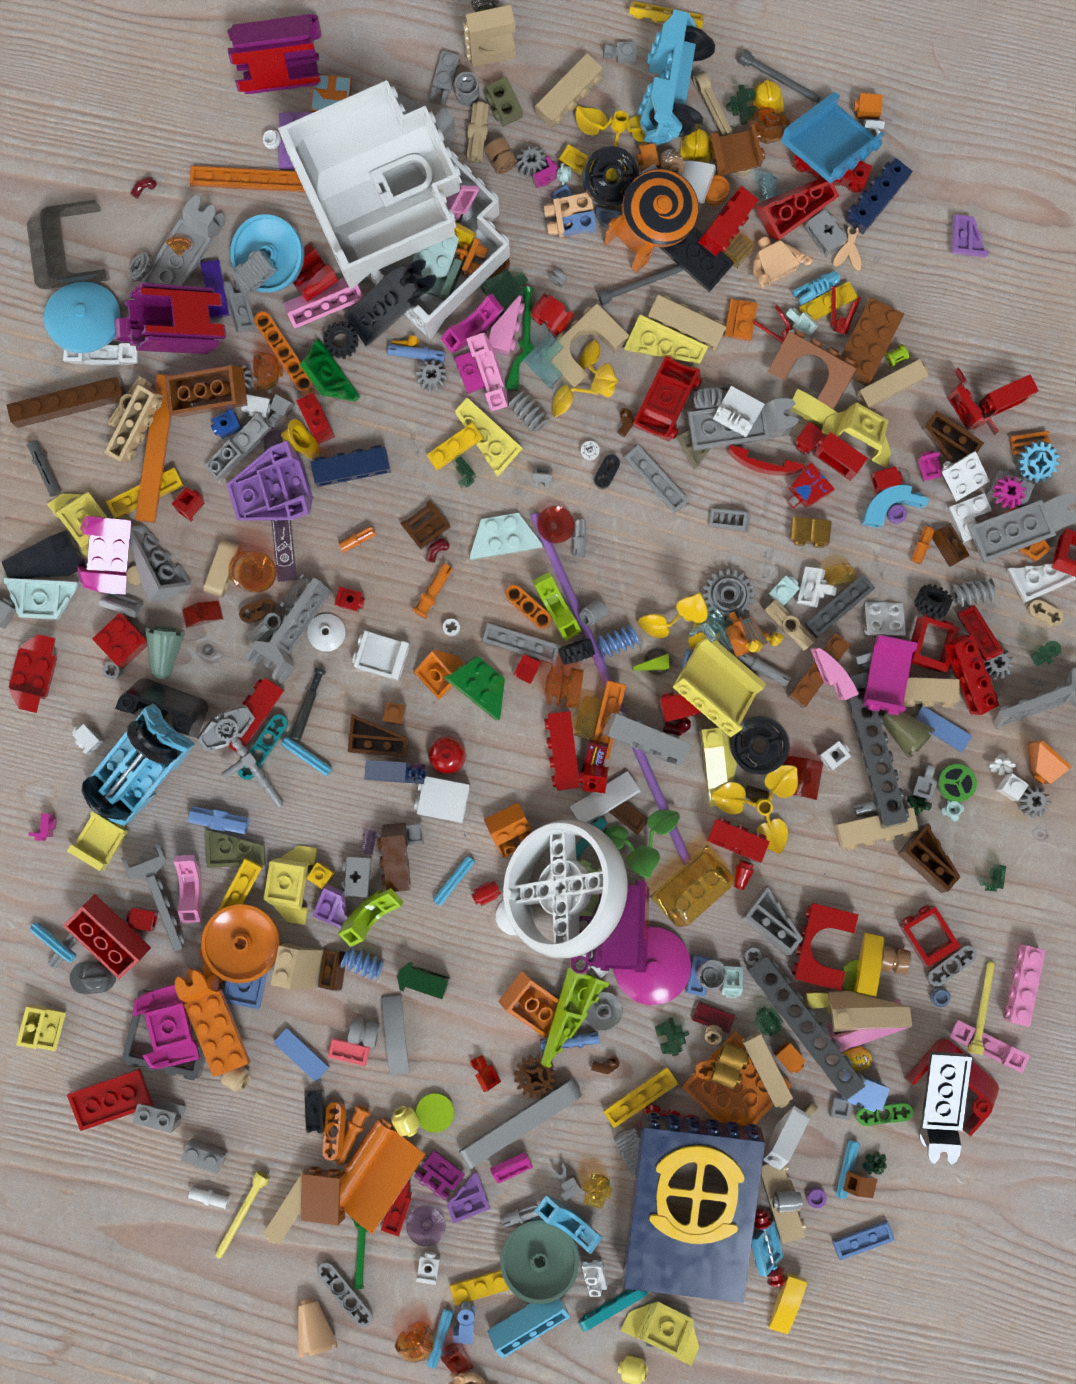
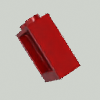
M1031 374L988 393L979 402V407L986 418L989 416L993 417L1028 401L1039 390Z
M314 392L296 400L318 445L335 438Z
M832 432L827 436L823 434L814 447L816 452L813 456L849 481L856 476L868 459V457Z
M1066 528L1058 537L1051 568L1076 577V561L1067 558L1070 544L1076 546V531Z
M928 614L924 617H917L911 642L917 643V649L912 654L911 663L939 673L948 672L950 659L945 646L940 661L919 655L928 625L948 631L945 644L958 637L960 628L953 626V622L946 620L941 622L933 619L932 615L930 618L927 617Z
M925 905L918 910L919 913L915 916L909 915L902 920L903 923L899 927L922 964L929 967L961 946L936 906ZM933 914L947 936L948 941L925 954L910 928Z

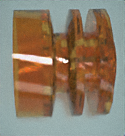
M245 550L237 553L231 559L228 574L236 587L249 592L260 593L268 590L273 585L277 569L274 561L268 555ZM247 569H252V573L247 572Z
M551 665L545 686L546 705H551L552 697H557L556 706H559L561 698H565L567 708L579 709L584 669L571 668L569 676H566L564 666H561L559 675L555 674L556 665Z

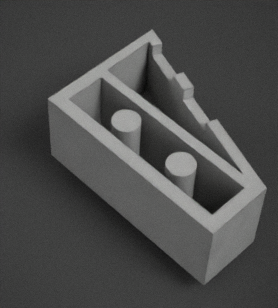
M769 887L763 888L740 918L784 955H791L803 939L782 910L779 902L772 895Z

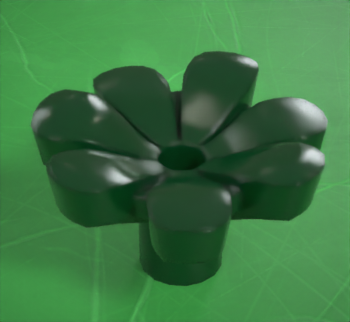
M917 796L907 797V802L910 803L911 807H914L915 816H919L923 810L929 811L932 808V803L925 802L926 798L920 797L918 799Z
M875 1152L874 1157L871 1154H867L865 1159L868 1162L862 1164L867 1174L871 1175L874 1172L880 1175L887 1168L885 1163L887 1159L885 1154L881 1155L880 1152Z

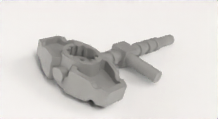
M246 705L224 710L222 714H217L214 719H210L197 739L205 751L229 746L231 742L232 746L236 748V752L240 755L241 760L222 772L225 779L244 766L246 768L249 767L253 776L257 778L258 783L262 785L263 790L269 795L276 807L282 806L283 802L273 789L274 787L256 765L253 755L250 751L247 752L246 747L242 745L241 740L238 738L245 734L255 719Z

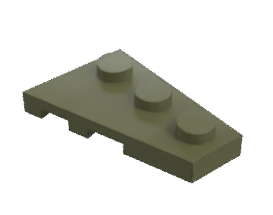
M205 829L207 868L241 866L246 857L260 865H266L265 845Z

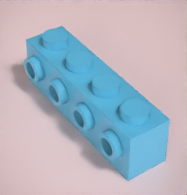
M562 1297L545 1304L529 1303L524 1309L511 1314L506 1320L496 1323L487 1332L495 1351L503 1359L569 1319L570 1315Z

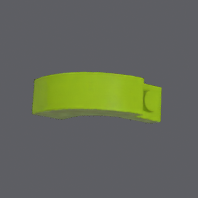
M550 572L533 580L532 582L545 609L550 614L563 639L566 641L581 633L582 631L575 617L562 598Z
M391 888L384 892L381 890L376 891L349 915L339 930L338 935L350 947L364 941L373 924L383 915L401 907L404 901Z

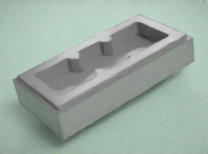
M105 593L99 601L100 606L134 618L143 608V602L114 593Z

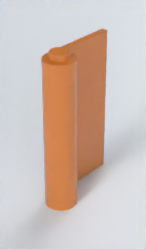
M385 1118L376 1121L343 1170V1172H346V1177L340 1181V1210L345 1211L346 1214L371 1234L375 1232L426 1155L404 1136H400L392 1128L393 1124Z

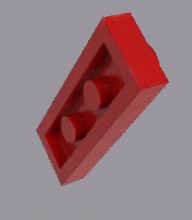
M975 605L957 613V617L967 633L973 635L976 639L979 652L985 662L1003 654L1002 647Z

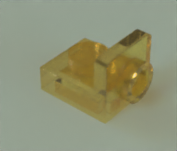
M849 563L823 568L827 585L836 586L847 582H854L855 571Z

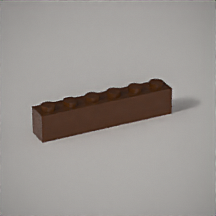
M116 376L6 404L10 423L20 428L118 403L126 392L123 381Z

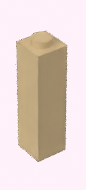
M919 359L859 390L856 396L862 406L871 409L923 382L929 376L928 368Z
M757 1032L741 1040L775 1107L779 1106V1108L789 1105L793 1097L762 1035Z
M302 1174L263 1233L266 1236L265 1238L273 1244L281 1243L301 1212Z

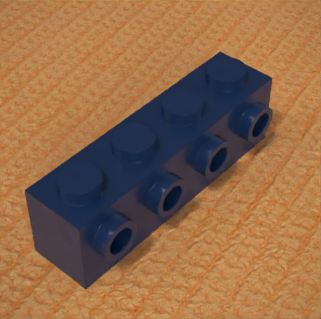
M896 157L891 163L888 161L881 169L883 172L881 176L878 177L876 175L869 184L872 187L868 191L864 190L858 198L860 200L857 205L853 204L847 211L848 217L846 222L855 229L858 227L862 235L913 172Z
M382 445L372 446L370 450L365 451L363 449H356L350 454L336 453L333 455L334 457L330 458L320 456L316 457L315 461H310L314 483L317 487L391 473L387 449L382 447Z

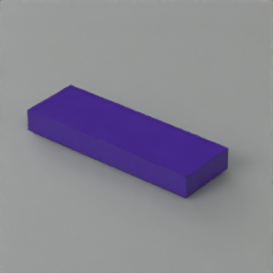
M214 260L200 263L205 288H213L214 293H220L222 296L223 306H208L210 318L216 319L230 316L220 261Z

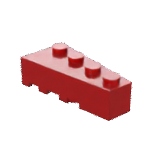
M820 178L759 202L754 208L769 237L780 240L837 199L839 194L833 182L830 184L826 179Z

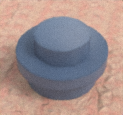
M939 987L932 991L930 998L935 1006L945 1007L950 1002V993L946 989Z

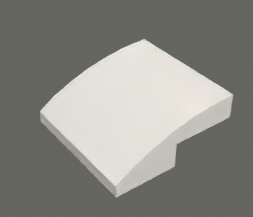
M684 161L685 169L681 176L692 185L698 202L704 203L716 171V166L697 161Z

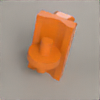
M477 238L474 239L469 252H467L469 246L466 244L463 245L462 249L456 248L455 254L459 256L458 260L463 262L466 259L462 268V275L466 277L468 274L472 275L481 266L473 262L475 256L485 260L488 253V248L481 245L480 240Z

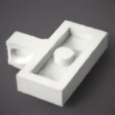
M805 566L797 604L817 607L819 597L824 598L825 594L835 596L837 588L827 585V581L824 580V569Z

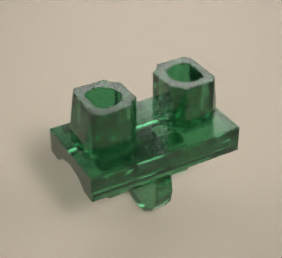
M738 85L739 91L736 92L737 101L736 96L730 97L731 102L726 105V110L732 112L733 116H738L739 110L741 125H747L748 120L755 119L758 116L757 106L747 107V102L755 101L754 88L745 89L744 85Z
M1048 641L1045 646L1041 643L1037 645L1038 650L1031 654L1030 657L1037 667L1046 661L1048 664L1054 662L1052 657H1056L1061 653V645L1057 641Z
M673 1017L667 1018L655 1026L657 1036L666 1035L668 1039L667 1042L660 1044L662 1054L679 1055L683 1051L681 1045L686 1044L685 1036L689 1035V1031H683L681 1024L675 1026Z

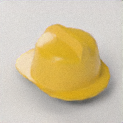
M769 79L758 83L752 91L756 118L764 124L772 125L777 123L784 113L781 89L775 82L769 81Z
M699 129L690 135L682 136L680 154L684 161H697L709 164L711 148L709 144L710 137L707 132Z
M292 419L288 424V428L281 433L284 442L289 441L296 452H301L307 458L315 460L321 454L319 445L299 420Z

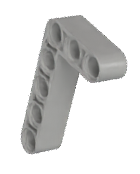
M397 92L399 104L402 103L406 114L421 108ZM441 108L435 115V125L437 130H441L444 137L443 142L445 147H447L456 136L454 117L448 111Z

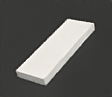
M627 771L607 784L606 793L593 792L570 806L578 821L591 823L641 791Z

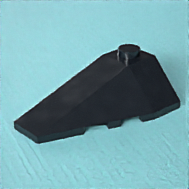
M68 530L52 535L2 561L7 578L12 579L69 576L78 572L77 566L87 568L77 542Z

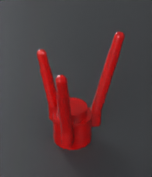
M832 286V319L830 325L834 326L833 331L848 334L861 297L858 296L856 301L852 302L847 318L838 316V320H836L835 286Z
M776 305V310L787 326L781 332L782 337L756 320H753V324L783 344L788 332L794 328L780 307Z

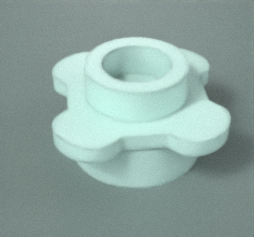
M561 163V168H558L557 178L562 182V185L571 180V167L565 166L564 163Z
M947 800V805L945 808H942L941 812L944 816L947 815L955 822L959 820V815L964 812V806L959 802Z

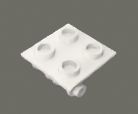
M731 386L713 420L747 437L765 404Z
M976 451L954 464L950 461L943 464L942 474L956 502L989 482Z
M865 602V635H868V637H871V635L896 636L897 638L906 636L903 603Z

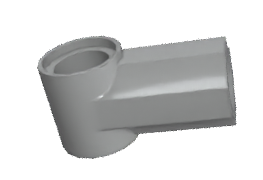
M276 613L267 614L264 620L247 636L253 643L255 641L266 642L273 635L274 631L279 629L283 623V617ZM273 617L278 619V624L275 627L270 625V620Z

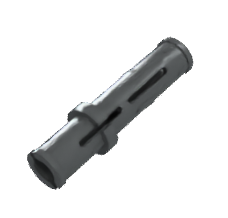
M34 440L27 443L26 445L33 457L32 462L37 466L49 496L53 497L60 494L61 490L57 485L47 463L48 458L43 454L39 442Z

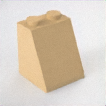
M288 942L280 945L271 985L287 989H315L323 950Z

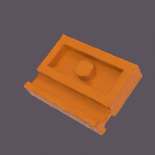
M731 298L724 337L751 342L754 328L753 320L756 317L758 303L738 301Z

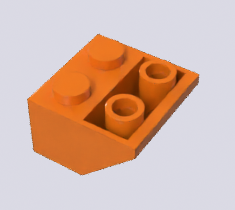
M518 802L484 819L489 833L503 858L513 854L520 843L533 832Z

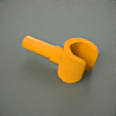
M409 335L408 341L392 340L391 344L417 347L419 340L416 336Z

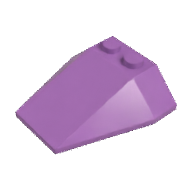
M289 441L279 443L267 449L227 484L237 521L295 520L310 514L313 500L303 462Z

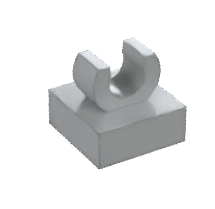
M863 118L862 126L868 131L875 130V136L880 134L879 129H884L885 121L882 119Z
M534 467L532 481H535L534 487L538 488V483L542 481L545 483V489H548L549 482L552 480L553 469Z
M870 648L851 653L852 660L856 664H860L861 669L864 671L870 670V661L873 653Z

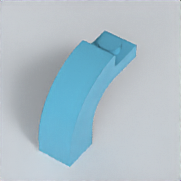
M897 485L887 488L868 504L861 525L880 529L884 525L886 513L890 506L906 504L924 509L928 505L929 498L924 497V494L919 492L911 494L912 486Z
M546 1195L534 1211L547 1224L554 1225L571 1236L588 1253H592L603 1238L591 1227L592 1225L566 1204L551 1196Z

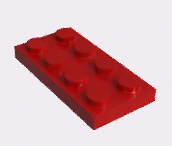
M141 1068L67 1094L80 1131L135 1113L139 1103L148 1106L154 1105Z

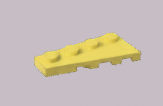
M639 315L624 347L625 351L662 358L666 355L673 360L699 365L708 349L707 345L642 315Z

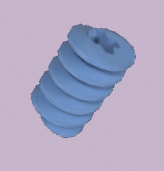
M631 625L627 626V631L623 627L620 628V634L614 630L613 637L609 633H606V639L600 635L599 642H597L604 660L606 659V653L613 657V651L619 655L620 648L627 652V645L634 649V643L636 642L640 646L636 632Z
M355 946L351 950H347L340 967L343 968L347 964L348 971L355 967L354 974H358L362 970V977L369 973V980L376 976L377 982L384 966V959L382 958L377 962L376 955L370 959L369 952L363 956L362 949L355 953Z

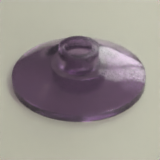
M421 1206L415 1209L408 1217L407 1233L414 1243L420 1246H432L438 1243L445 1233L446 1222L444 1216L434 1207ZM428 1221L430 1226L424 1227L423 1222Z

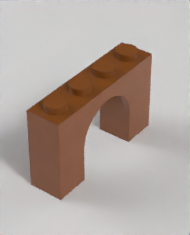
M791 329L767 372L784 381L788 378L799 357L806 354L819 356L828 366L829 377L817 400L834 409L859 367L856 364L857 361L849 356H846V358L841 356L840 352L833 347L827 348L823 346V342L813 337L811 339L805 336L806 332L801 329Z

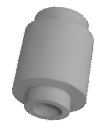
M595 600L584 607L579 613L581 622L588 626L600 621L607 616V606L604 602Z
M795 1190L775 1192V1196H772L773 1208H776L778 1212L798 1211V1209L803 1207L802 1195Z

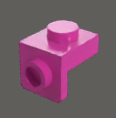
M549 156L545 157L547 168L533 174V183L536 188L540 186L546 187L551 181L556 179L558 167L554 160L551 161Z
M924 452L917 460L923 482L943 476L938 460L939 452Z
M41 814L40 832H29L28 836H34V840L46 841V837H53V830L56 829L57 820L54 818L55 814Z

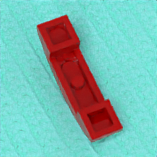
M733 445L729 446L727 452L734 460L746 468L767 475H792L801 472L804 464L785 460L782 466L752 459L747 457L748 449Z

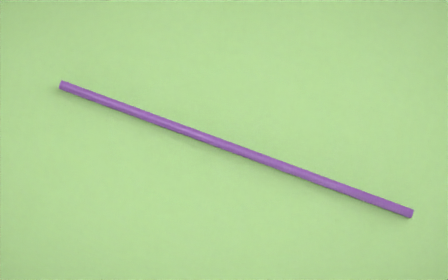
M539 512L531 515L532 521L582 631L581 633L584 639L590 638L595 650V655L592 658L606 687L607 680L613 681L589 625H584L579 618V613L582 609ZM622 702L620 711L627 714ZM632 747L659 810H669L645 753ZM676 825L669 833L685 866L692 863V860Z

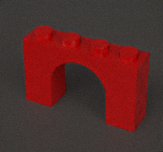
M812 903V907H807L805 917L809 918L807 925H803L801 936L804 937L803 944L798 945L796 954L800 958L798 963L794 962L792 971L796 980L841 991L845 971L824 966L816 961L811 952V942L819 931L827 928L855 933L859 914Z

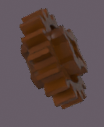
M537 1054L536 1059H533L532 1055H529V1060L523 1057V1064L517 1063L516 1065L519 1071H514V1075L518 1076L514 1079L515 1083H519L517 1089L523 1088V1095L528 1092L530 1093V1098L534 1094H537V1097L540 1098L541 1092L547 1095V1088L553 1089V1085L550 1082L556 1081V1078L551 1076L556 1073L555 1070H550L549 1067L542 1065L539 1054ZM533 1063L537 1064V1066L531 1068L528 1066ZM544 1068L548 1073V1079L542 1074ZM537 1072L540 1079L535 1078L532 1080L531 1073L535 1074ZM522 1073L527 1077L526 1084L522 1080ZM536 1085L542 1086L541 1088H538V1089H532L533 1086H536Z

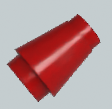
M739 860V863L736 864L733 887L745 890L754 872V864Z

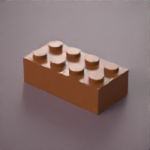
M872 297L866 303L841 353V356L845 358L849 356L857 361L856 364L859 367L852 379L865 386H868L872 381L904 316V313Z
M229 365L165 377L169 415L184 417L248 406L243 367Z

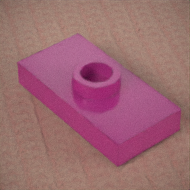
M471 352L454 358L467 394L485 388Z
M526 1152L490 1168V1171L499 1184L533 1168V1165Z

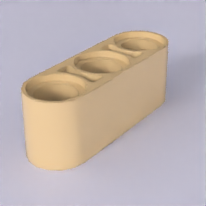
M226 540L220 542L204 585L205 592L224 597L241 553V545Z

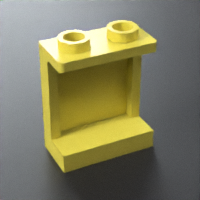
M92 811L90 813L91 818L75 844H71L67 852L95 869L105 871L129 830L124 828L126 825L123 826L110 821L108 818H104Z

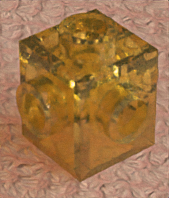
M591 1173L590 1179H586L583 1186V1191L585 1192L583 1203L602 1209L605 1200L610 1199L612 1187H609L611 1178Z

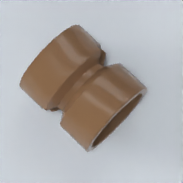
M498 138L490 142L484 149L488 159L493 161L492 166L498 175L512 170L518 162L514 153L510 151V146L505 138Z
M884 946L881 971L889 972L893 969L896 974L907 975L911 962V952L899 948L895 951L893 947Z

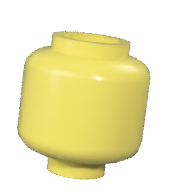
M402 1106L393 1112L391 1122L400 1136L411 1137L417 1133L420 1120L413 1108Z
M629 1355L625 1357L624 1361H620L618 1373L621 1374L622 1381L625 1383L641 1384L642 1381H646L648 1365L645 1364L644 1359Z

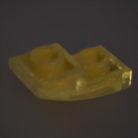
M589 696L584 697L574 731L575 736L593 740L603 700Z

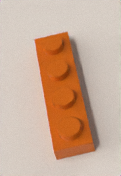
M607 680L594 740L609 744L605 759L608 760L614 739L602 733L610 714H617L621 710L626 684Z

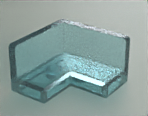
M551 333L523 361L548 388L553 389L555 387L554 384L563 374L551 360L564 347Z
M718 610L708 615L704 622L697 623L689 632L690 637L702 630L710 642L718 639L720 644L728 651L733 649L725 631L729 626Z

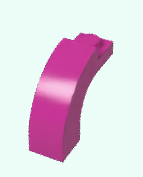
M493 294L488 295L468 318L449 327L441 337V340L451 353L468 346L466 338L484 333L492 327L499 319L497 316L504 308Z

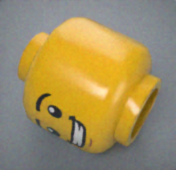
M859 1045L843 1052V1056L847 1055L853 1062L851 1067L855 1072L869 1069L872 1057L867 1048Z

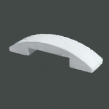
M129 343L106 345L97 351L89 353H74L64 350L63 361L86 365H130L138 363L139 351H136V346H130Z

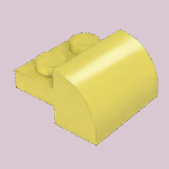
M27 1005L16 1045L32 1049L40 1048L56 1051L66 1012L49 1009L46 1006Z

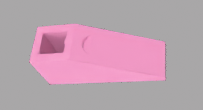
M522 296L516 298L491 328L489 341L495 353L510 356L511 350L515 351L517 339H514L515 332H519L521 321H518L519 314H523L525 303H522Z

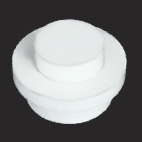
M276 130L266 131L263 135L264 145L268 149L277 148L281 142V135Z

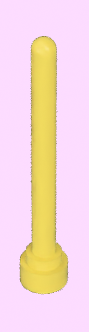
M993 961L987 963L973 1041L971 1040L967 1052L983 1055L984 1053L981 1041L995 969Z
M256 1171L252 1178L253 1186L216 1252L217 1258L223 1257L260 1188L266 1186L270 1180L266 1173Z

